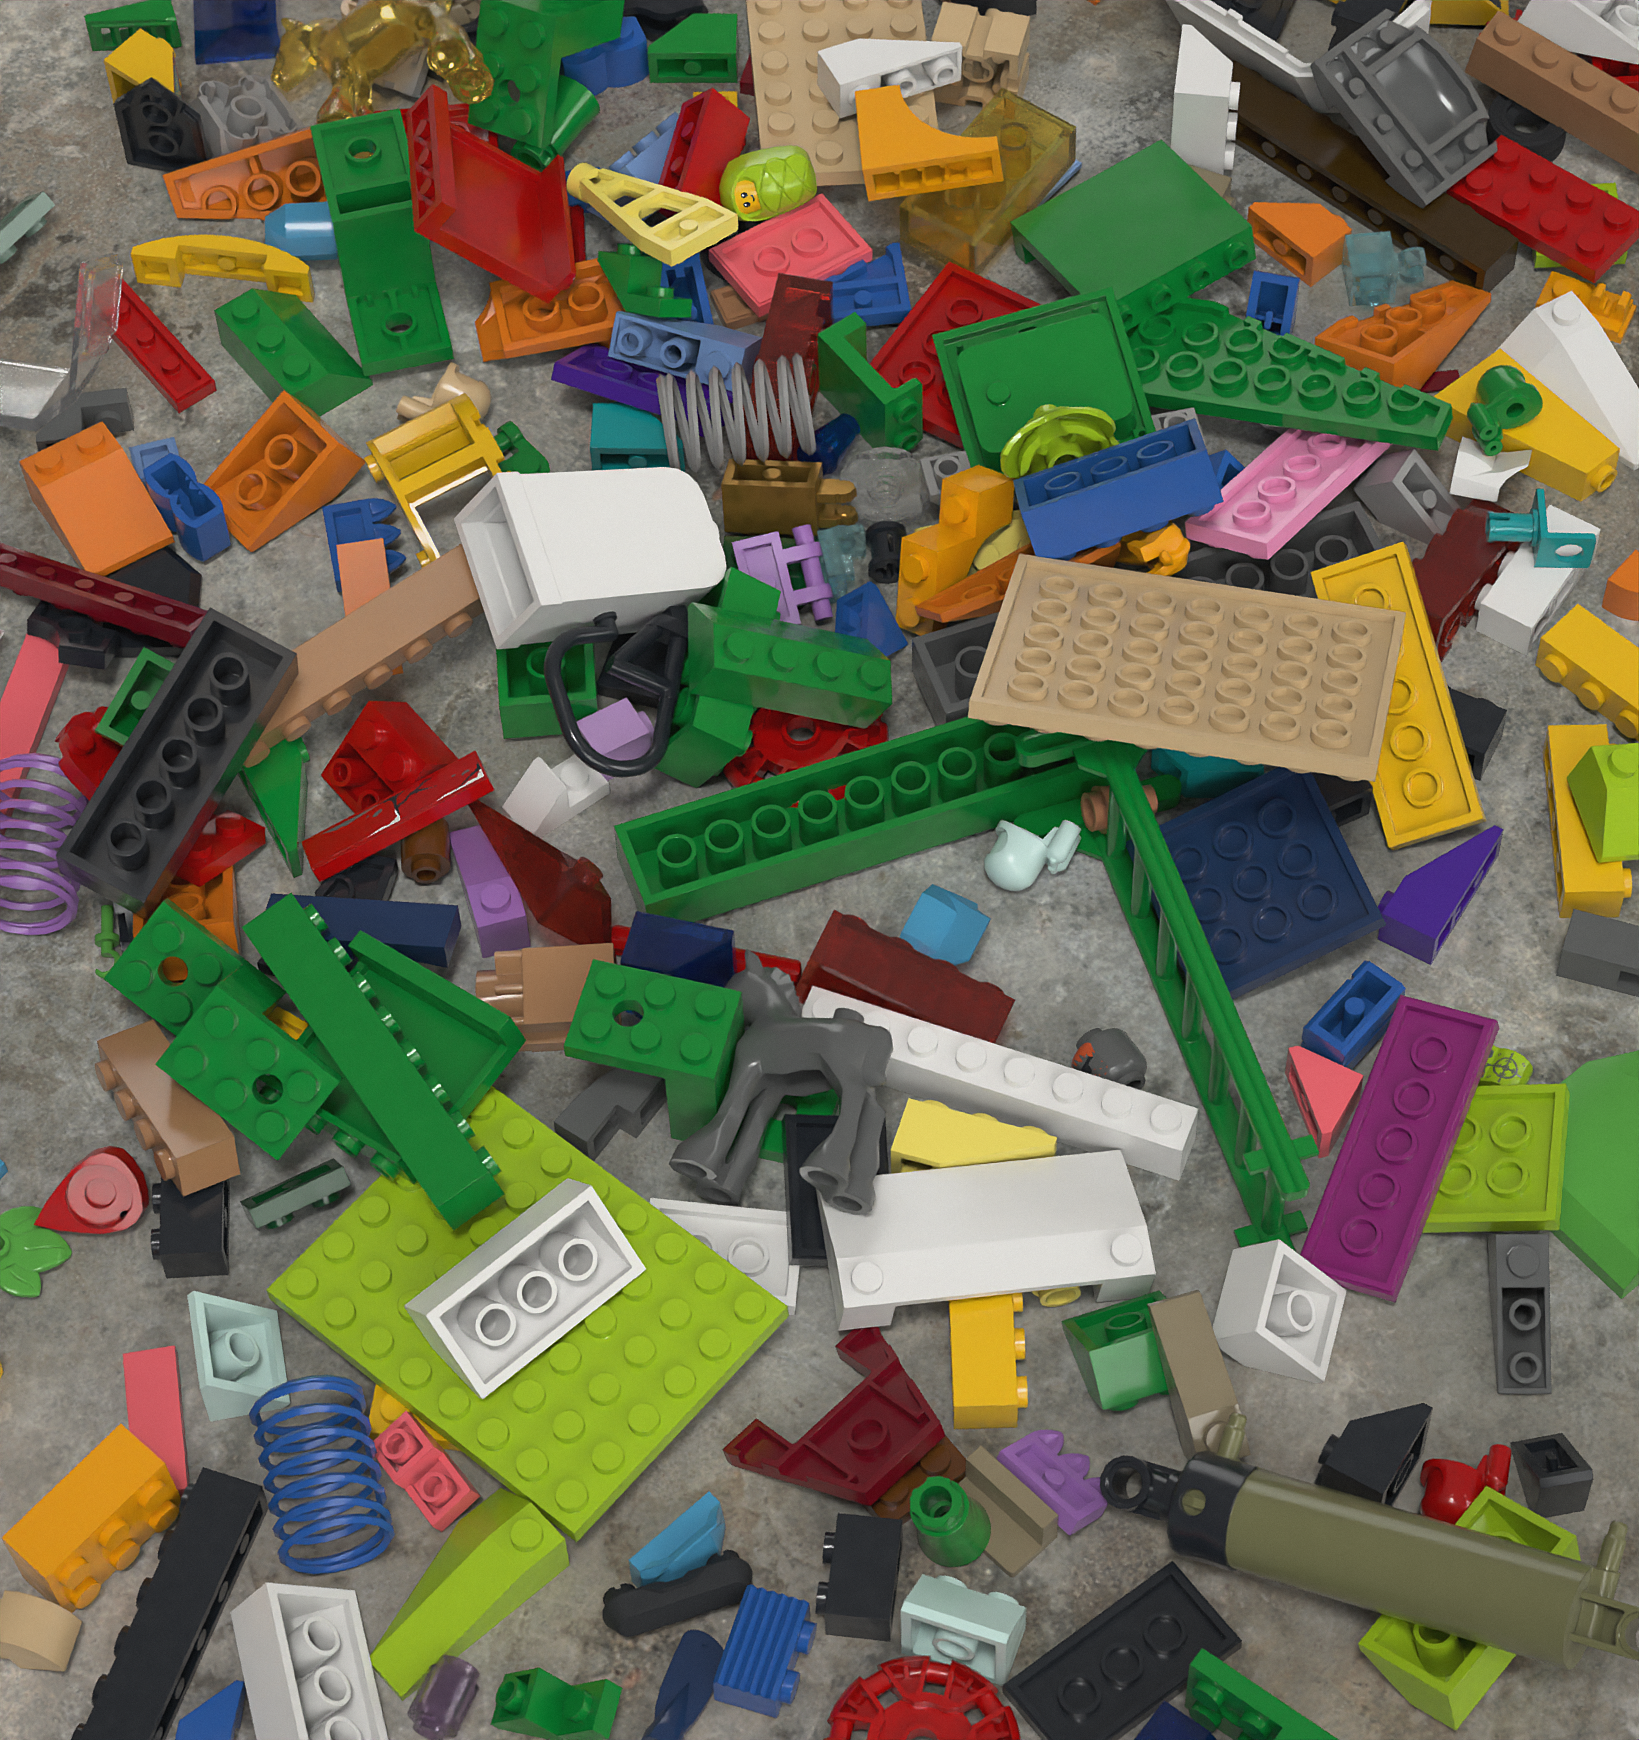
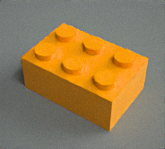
M120 1423L2 1537V1540L23 1578L45 1599L73 1613L77 1608L83 1609L88 1606L99 1594L101 1585L116 1570L121 1571L127 1568L138 1556L140 1547L155 1532L160 1533L166 1530L175 1521L179 1513L181 1497L166 1464Z

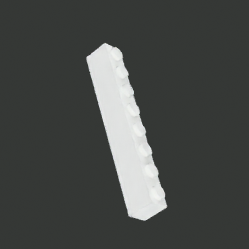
M812 986L801 1011V1017L833 1018L837 1008H849L859 1012L865 1019L864 1023L882 1026L890 1032L893 1039V1052L885 1071L887 1080L883 1084L884 1086L927 1100L938 1101L946 1106L970 1114H988L1005 1124L1017 1127H1037L1048 1135L1057 1137V1142L1091 1153L1121 1150L1126 1164L1178 1181L1180 1180L1196 1138L1198 1108Z

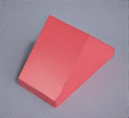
M1301 1046L1290 1047L1287 1054L1286 1077L1309 1135L1312 1134L1318 1148V1159L1327 1157L1360 1100L1364 1075Z

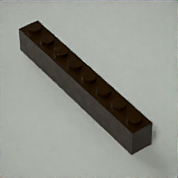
M1236 60L1232 61L1231 82H1240L1238 110L1229 109V112L1238 113L1235 140L1230 141L1449 281L1453 280L1490 292L1514 269L1519 239L1513 236L1506 228L1497 226L1475 212L1468 204L1459 202L1445 192L1423 209L1412 203L1385 182L1390 175L1359 136L1351 134L1335 124L1325 114L1318 113L1305 105L1290 92L1283 91L1270 83L1257 71L1248 69Z

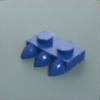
M369 498L322 507L337 592H342L336 545L380 538L384 539L385 548L391 545L401 535V530L391 525L379 523L396 510V504L384 499ZM385 549L388 572L390 574L404 563L406 556L400 552Z

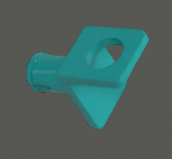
M1536 488L1532 508L1529 513H1494L1493 511H1488L1486 515V542H1528L1529 546L1533 548L1534 567H1590L1596 545V535L1593 533L1548 532L1544 489ZM1564 545H1577L1582 548L1581 552L1573 556H1561L1556 553V550Z

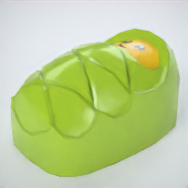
M788 145L752 151L729 161L720 181L719 192L723 207L738 214V221H760L776 217L808 202L815 197L817 184L814 168L808 153L799 146Z

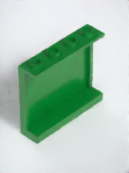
M1162 139L1010 222L1016 255L1025 264L1037 259L1072 296L1112 286L1126 331L1256 259L1252 225Z
M360 930L348 945L359 960L349 973L350 976L357 971L361 972L376 993V996L369 1000V1003L374 1010L384 1005L401 1029L393 1037L399 1045L408 1039L425 1062V1065L418 1069L420 1075L425 1080L433 1074L451 1100L442 1105L449 1116L459 1110L466 1120L526 1042L525 1037L507 1014ZM308 1025L296 1041L342 1076L343 1079L305 1128L316 1135H319L322 1130L328 1132L333 1136L331 1138L332 1142L353 1158H356L359 1153L364 1154L370 1158L369 1164L385 1178L394 1181L399 1174L412 1184H415L417 1179L310 1025ZM266 1074L260 1075L257 1079V1084L261 1088L259 1094L267 1100L280 1099L283 1093L280 1080L271 1074L269 1076Z

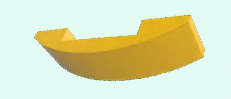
M184 235L149 241L134 246L131 251L137 283L181 288L185 274L263 282L266 283L268 291L296 295L304 302L313 303L315 293L310 267L293 255L261 242L223 235Z

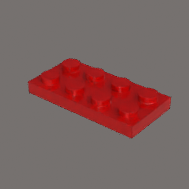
M1500 135L1495 140L1498 148L1497 152L1447 190V194L1454 199L1468 204L1475 212L1497 226L1506 228L1513 236L1519 239V242L1592 283H1595L1639 239V210L1503 135Z

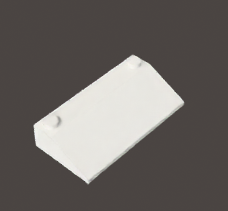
M1121 1150L876 1175L872 1182L876 1196L872 1210L867 1215H853L830 1206L816 1188L839 1331L890 1325L895 1307L901 1305L1093 1285L1096 1302L1133 1299L1148 1294L1156 1276L1147 1225Z

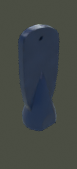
M693 1629L684 1633L661 1684L655 1705L654 1721L646 1729L641 1740H684V1735L695 1725L713 1695L712 1683L724 1652L722 1646L711 1635Z

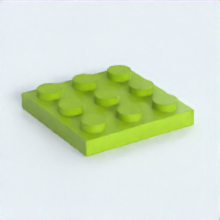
M1566 1083L1477 1086L1422 1233L1559 1230L1570 1092Z

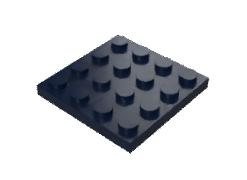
M1277 767L1159 825L1232 1000L1386 926L1312 772L1296 773L1285 767ZM1131 839L1126 842V848L1134 863L1135 846ZM1152 889L1151 902L1160 919L1161 908ZM1178 951L1177 958L1185 975H1187V970Z

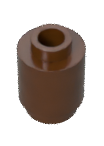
M444 817L400 840L401 870L406 876L420 883H432L449 872L451 867L449 824Z

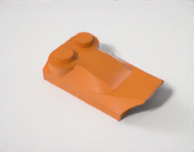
M597 258L575 263L576 276L573 283L567 290H561L549 304L505 280L489 282L490 295L487 304L475 321L483 362L543 353L595 342L609 348L616 312L626 311Z

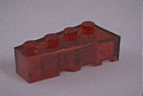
M778 273L760 351L755 358L754 365L759 358L766 364L780 423L777 360L781 354L788 359L794 384L795 377L792 357L795 352L801 355L811 415H813L820 391L818 333L834 324L833 282ZM753 366L752 384L749 391L758 424ZM766 405L769 437V456L767 460L799 461L802 448L796 432L791 408L792 450L790 456L786 459L779 453ZM743 406L746 459L760 460L753 446Z
M1473 498L1464 510L1457 508L1450 518L1444 534L1436 533L1426 549L1425 556L1421 560L1415 558L1412 561L1441 662H1443L1452 649L1453 643L1451 642L1457 634L1460 625L1466 628L1476 612L1474 608L1475 602L1482 588L1487 583L1494 585L1499 578L1498 570L1504 557L1510 550L1516 553L1520 542H1486L1485 523L1487 512L1514 513L1491 501Z
M833 910L795 988L797 991L796 996L799 997V1003L805 1004L812 986L994 1044L1015 1002V999L1005 995L998 986L989 982H979L959 972L958 968L952 963L942 959H933L915 950L906 940L899 937H889L870 928L863 919L851 914L844 915L836 910Z

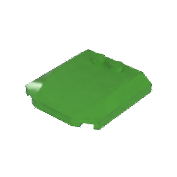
M1639 1050L1588 1061L1561 1082L1566 1083L1570 1092L1560 1227L1559 1230H1549L1621 1299L1639 1285Z

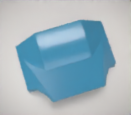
M327 202L284 204L265 216V244L283 250L301 261L337 259Z
M932 884L922 892L900 934L891 961V972L937 989L947 970L958 964L970 961L991 918L978 910L977 903Z
M707 1492L629 1559L631 1581L637 1588L656 1581L669 1582L681 1578L688 1571L705 1566L708 1558L713 1554L717 1553L721 1556L726 1526L720 1501L712 1493Z

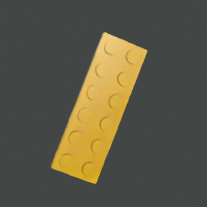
M1400 542L1310 572L1318 599L1406 612L1375 782L1370 781L1388 847L1393 851L1486 822L1407 545L1404 542Z

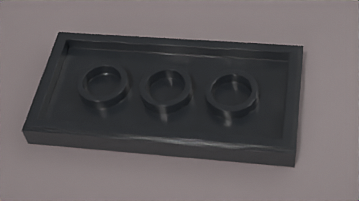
M1172 1560L1003 1684L1002 1693L1041 1740H1119L1187 1689L1189 1665L1202 1648L1221 1661H1225L1241 1649L1242 1640Z

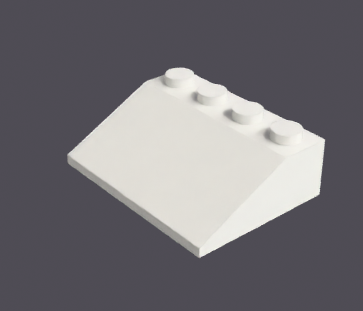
M1531 0L1518 20L1521 24L1569 52L1639 65V0Z

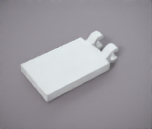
M650 1198L651 1205L787 1305L789 1315H795L800 1265H789L785 1211Z

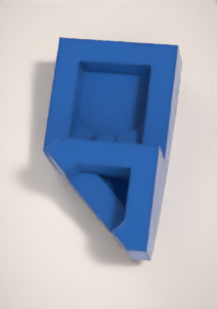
M234 1681L180 1719L175 1740H234L235 1729L241 1726L246 1694L245 1681Z

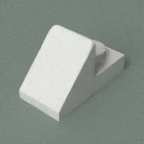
M575 754L553 769H550L540 757H537L533 760L502 806V810L530 844H533L610 793L609 782L601 773L584 764Z

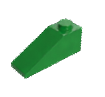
M301 736L293 741L282 740L270 748L269 755L260 763L249 768L243 765L238 772L239 778L293 878L303 875L304 848L301 842L305 840L308 789L304 763L310 761L309 753Z

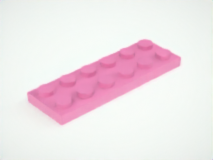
M1289 428L1220 490L1224 502L1216 504L1210 512L1201 516L1190 517L1185 522L1186 538L1205 543L1214 548H1224L1247 554L1252 558L1269 560L1392 444Z

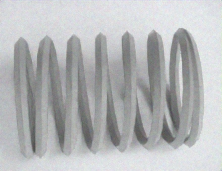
M795 352L792 357L795 384L788 359L781 354L777 360L781 423L765 362L760 358L754 365L758 424L745 372L742 365L738 362L731 369L735 425L723 377L716 366H713L709 371L712 426L697 373L691 369L686 376L689 427L675 377L669 372L666 377L660 374L656 379L670 468L681 470L676 441L674 409L689 468L696 474L701 467L697 408L712 465L718 470L722 467L724 461L720 407L734 460L740 466L746 461L743 406L757 457L765 463L769 456L766 405L779 453L786 459L791 454V408L801 448L808 455H813L816 451V442L801 355Z

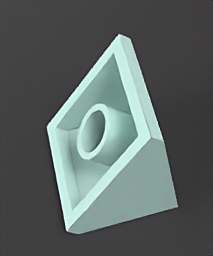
M193 1291L187 1297L199 1387L209 1420L211 1422L249 1415L258 1398L271 1388L287 1382L277 1311ZM289 1394L273 1399L264 1405L260 1412L285 1408L290 1404Z

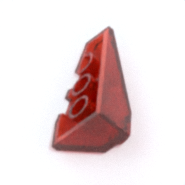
M478 799L468 804L538 924L578 945L612 943L611 897L600 881L603 878L601 870L592 861L583 856L579 859L575 858L514 819Z

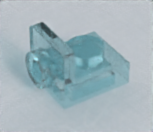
M863 524L838 525L827 530L817 531V542H820L823 554L819 561L824 581L831 586L833 598L829 599L830 604L837 603V599L848 594L847 582L855 581L852 561L866 557V533Z

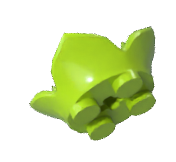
M1042 405L1036 409L1033 418L1024 427L1019 429L1004 446L1000 455L1001 470L1006 477L1015 478L1016 480L1118 445L1120 443L1113 435L1116 430L1115 423L1107 413L1092 407Z

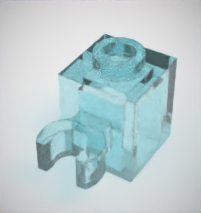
M1390 231L1345 235L1341 265L1349 306H1376L1384 303H1395L1397 280H1402L1406 283L1424 281L1425 277L1422 266L1427 264L1424 248L1411 247L1394 254Z

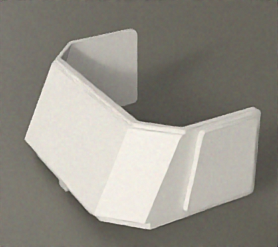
M1166 0L1181 27L1182 24L1192 25L1231 60H1236L1248 69L1257 71L1264 79L1283 91L1290 92L1299 101L1318 113H1340L1335 106L1330 110L1326 106L1310 67L1312 63H1303L1290 55L1288 49L1242 21L1243 16L1230 8L1226 11L1211 0ZM1416 0L1393 22L1409 30L1417 25L1428 33L1432 0Z

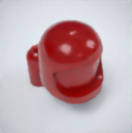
M1502 1444L1492 1445L1489 1449V1454L1483 1456L1477 1469L1448 1459L1426 1460L1422 1465L1420 1475L1421 1484L1425 1487L1423 1498L1420 1502L1421 1515L1455 1525L1486 1486L1505 1496L1511 1462V1449Z

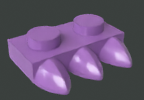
M1055 1430L1034 1431L1002 1449L996 1459L1058 1514V1526L1070 1536L1100 1518L1109 1503L1102 1496L1100 1477L1084 1479L1090 1468V1459L1087 1455L1069 1453L1058 1456L1057 1454L1060 1452L1064 1442L1063 1433Z

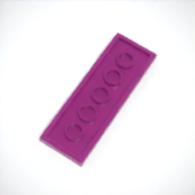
M1400 995L1300 1253L1304 1259L1343 1288L1396 1303L1499 1031L1497 1020Z

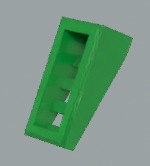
M146 0L84 15L92 51H114L140 28L155 38H163L172 48L182 46L171 0ZM101 28H109L110 32L102 34Z

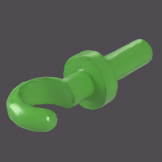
M112 905L101 906V933L95 935V945L101 947L102 957H113L115 964L120 955L113 950V947L119 946L120 936L113 933L114 907ZM96 968L95 973L97 976L104 978L110 970L102 972Z

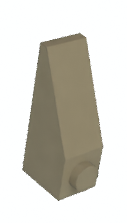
M1194 1290L1147 1304L1184 1456L1190 1460L1197 1452L1208 1450L1217 1453L1223 1430L1228 1424L1230 1414L1233 1412L1241 1414L1201 1293L1199 1290ZM1246 1432L1238 1459L1251 1455Z

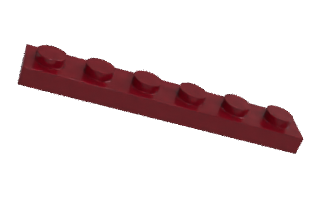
M0 543V586L11 589L20 596H32L50 602L59 609H71L89 615L98 622H110L128 628L137 635H149L167 641L176 648L186 647L208 612L207 610Z

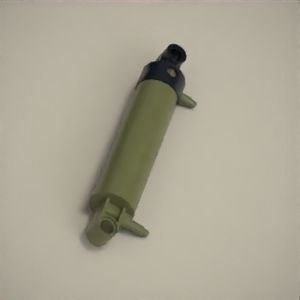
M1235 1412L1230 1414L1228 1424L1224 1427L1217 1453L1208 1450L1197 1452L1186 1463L1182 1471L1151 1463L1134 1456L1122 1455L1113 1458L1105 1465L1101 1473L1100 1489L1106 1501L1118 1509L1166 1522L1169 1545L1179 1556L1229 1571H1242L1567 1670L1577 1665L1587 1646L1639 1661V1648L1636 1643V1633L1639 1629V1607L1614 1600L1621 1575L1619 1568L1627 1543L1625 1539L1628 1530L1627 1524L1618 1521L1610 1523L1608 1534L1605 1535L1597 1566L1241 1462L1238 1457L1245 1436L1244 1428L1247 1418L1245 1415ZM1139 1472L1142 1479V1487L1135 1497L1129 1498L1126 1491L1127 1482L1133 1474Z

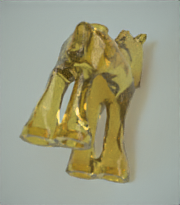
M366 0L340 20L324 17L323 19L312 20L309 24H305L295 18H281L282 26L286 32L282 35L275 64L270 75L273 85L283 92L289 93L320 67L322 68V71L331 83L332 91L318 110L314 125L373 114L372 86L374 81L395 72L409 57L427 48L429 67L447 80L454 97L460 102L467 104L480 103L491 95L494 85V79L490 70L484 64L483 54L471 43L464 27L459 26L450 18L449 13L451 12L453 2L451 0ZM361 152L354 157L364 159L373 154L371 152Z

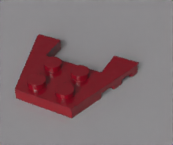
M879 1327L853 1329L835 1346L839 1358L866 1378L796 1443H790L756 1418L722 1449L727 1462L738 1468L867 1506H871L946 1436L941 1422L913 1379H910L904 1370L897 1354L891 1345H888Z

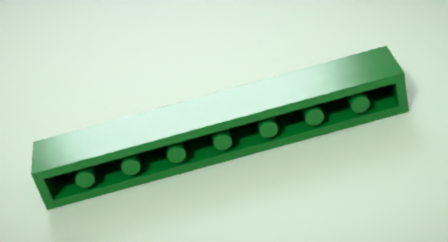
M290 893L241 928L452 1230L454 1231L502 1197L505 1193L493 1178L501 1172V1169L484 1146L477 1151H474L468 1141L476 1136V1134L459 1110L449 1116L442 1105L451 1100L433 1074L425 1080L420 1075L418 1069L423 1067L425 1062L408 1039L399 1045L393 1037L395 1033L401 1030L384 1005L374 1010L369 1003V1000L375 997L376 993L361 972L357 971L351 976L347 972L345 966L351 963L352 960L337 938L333 937L326 942L320 934L329 927L312 903L302 908L294 895Z

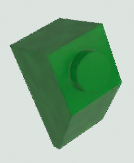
M693 13L649 45L648 65L650 83H738L739 35L737 13Z
M143 647L95 729V733L123 747L175 663Z

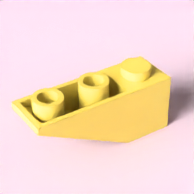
M908 1098L891 1147V1174L1055 1157L1057 1137L1048 1135L1037 1127H1017L1005 1124L988 1114L974 1113L971 1115L949 1109L945 1104L938 1101L925 1100L922 1102Z

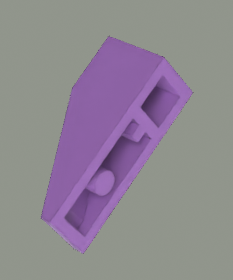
M495 821L449 832L450 846L482 958L494 956V951H511L531 947L526 913Z

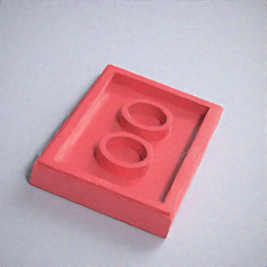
M821 193L803 205L773 217L709 249V261L760 318L782 305L815 290L816 284L832 275L844 273L849 266L862 259L866 263L872 261L873 250Z

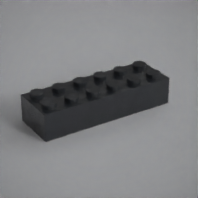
M210 607L58 850L56 859L60 873L148 920L298 676L297 653Z

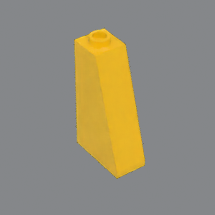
M1501 348L1433 396L1452 405L1453 419L1445 436L1461 443L1462 437L1477 441L1472 434L1473 425L1467 417V411L1471 403H1478L1476 388L1479 379L1488 369L1494 366L1510 365L1516 367L1524 375L1526 383L1533 384L1537 388L1543 401L1542 410L1535 418L1516 428L1502 429L1503 439L1501 442L1503 448L1501 452L1532 450L1529 466L1519 472L1580 502L1595 491L1603 492L1617 476L1616 467L1620 448Z

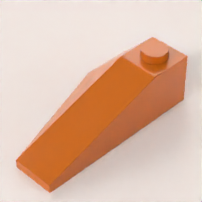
M338 117V118H335V119H332V120H329V121H326V122L336 121V120H340V119H339V117ZM310 127L162 175L177 218L265 220V216L284 204L327 202Z
M1452 280L1410 295V303L1392 308L1387 304L1374 307L1373 316L1358 321V318L1353 315L1340 319L1317 335L1314 345L1344 357L1345 364L1354 369L1362 371L1367 367L1380 373V380L1401 388L1406 384L1420 390L1491 302V293Z
M1121 541L1106 548H1096L1093 546L1078 551L1068 561L1114 568L1122 547ZM1031 542L916 605L917 615L945 623L982 617L999 612L1019 554L1036 556Z

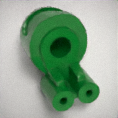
M1510 365L1494 366L1488 369L1479 379L1476 388L1478 403L1470 404L1467 417L1473 425L1472 434L1487 456H1495L1503 448L1501 442L1503 439L1502 429L1516 428L1535 418L1542 410L1543 401L1537 388L1533 384L1526 383L1524 375L1516 367Z

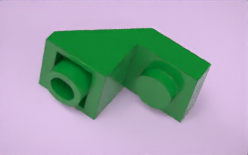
M618 243L617 251H598L597 260L626 312L654 317L691 318L692 299L674 296L673 287L660 286L662 262L644 254L643 251L630 243Z
M540 1667L508 1673L504 1675L503 1682L497 1690L496 1707L490 1725L501 1730L547 1740L609 1739L622 1687L608 1679L570 1685Z

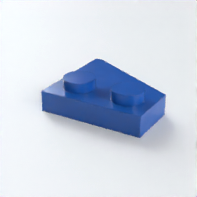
M899 242L886 246V254L868 264L862 259L849 266L844 273L832 275L815 285V298L821 332L854 312L866 322V327L901 323L911 311Z

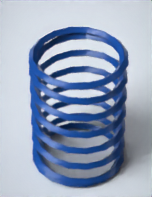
M312 1375L289 1380L271 1388L258 1398L249 1413L251 1423L258 1427L253 1435L255 1443L265 1448L258 1458L260 1467L269 1471L263 1480L265 1490L275 1494L268 1503V1508L271 1514L279 1517L272 1528L274 1535L284 1541L277 1551L280 1563L296 1572L322 1574L357 1567L385 1551L395 1536L393 1525H391L390 1511L383 1507L387 1497L385 1488L378 1483L382 1474L379 1464L373 1460L377 1451L374 1441L368 1437L372 1429L369 1418L363 1414L367 1407L363 1389L360 1385L346 1377ZM312 1389L336 1390L347 1393L353 1398L350 1406L337 1403H311L294 1406L277 1412L264 1421L261 1420L259 1413L262 1407L273 1399L290 1393ZM317 1412L338 1413L323 1421L302 1426L281 1427L275 1425L278 1422L299 1415ZM352 1416L343 1426H334ZM358 1422L360 1424L361 1432L352 1429ZM264 1433L281 1436L272 1442H268L265 1439ZM342 1436L357 1439L347 1449H323L305 1452L285 1459L277 1465L271 1464L269 1460L272 1452L291 1453L307 1451L326 1445ZM316 1437L307 1441L294 1442L304 1438ZM364 1445L366 1455L356 1451ZM346 1459L362 1462L350 1473L330 1472L312 1475L293 1481L283 1488H278L274 1484V1478L277 1475L295 1476L314 1473L333 1467ZM317 1461L311 1464L300 1465L306 1462ZM369 1468L371 1478L361 1474ZM351 1482L366 1485L364 1489L354 1496H331L314 1499L297 1505L288 1511L281 1510L278 1504L283 1498L299 1499L318 1496L337 1490ZM374 1491L376 1501L367 1499L366 1497ZM354 1506H362L371 1509L366 1514H346L333 1516L342 1513ZM318 1520L298 1529L293 1534L285 1533L283 1528L288 1521L304 1522ZM348 1524L325 1533L312 1534L322 1529ZM367 1524L380 1527L367 1541L334 1555L308 1559L291 1557L288 1552L293 1544L310 1545L329 1542L347 1536L365 1527Z

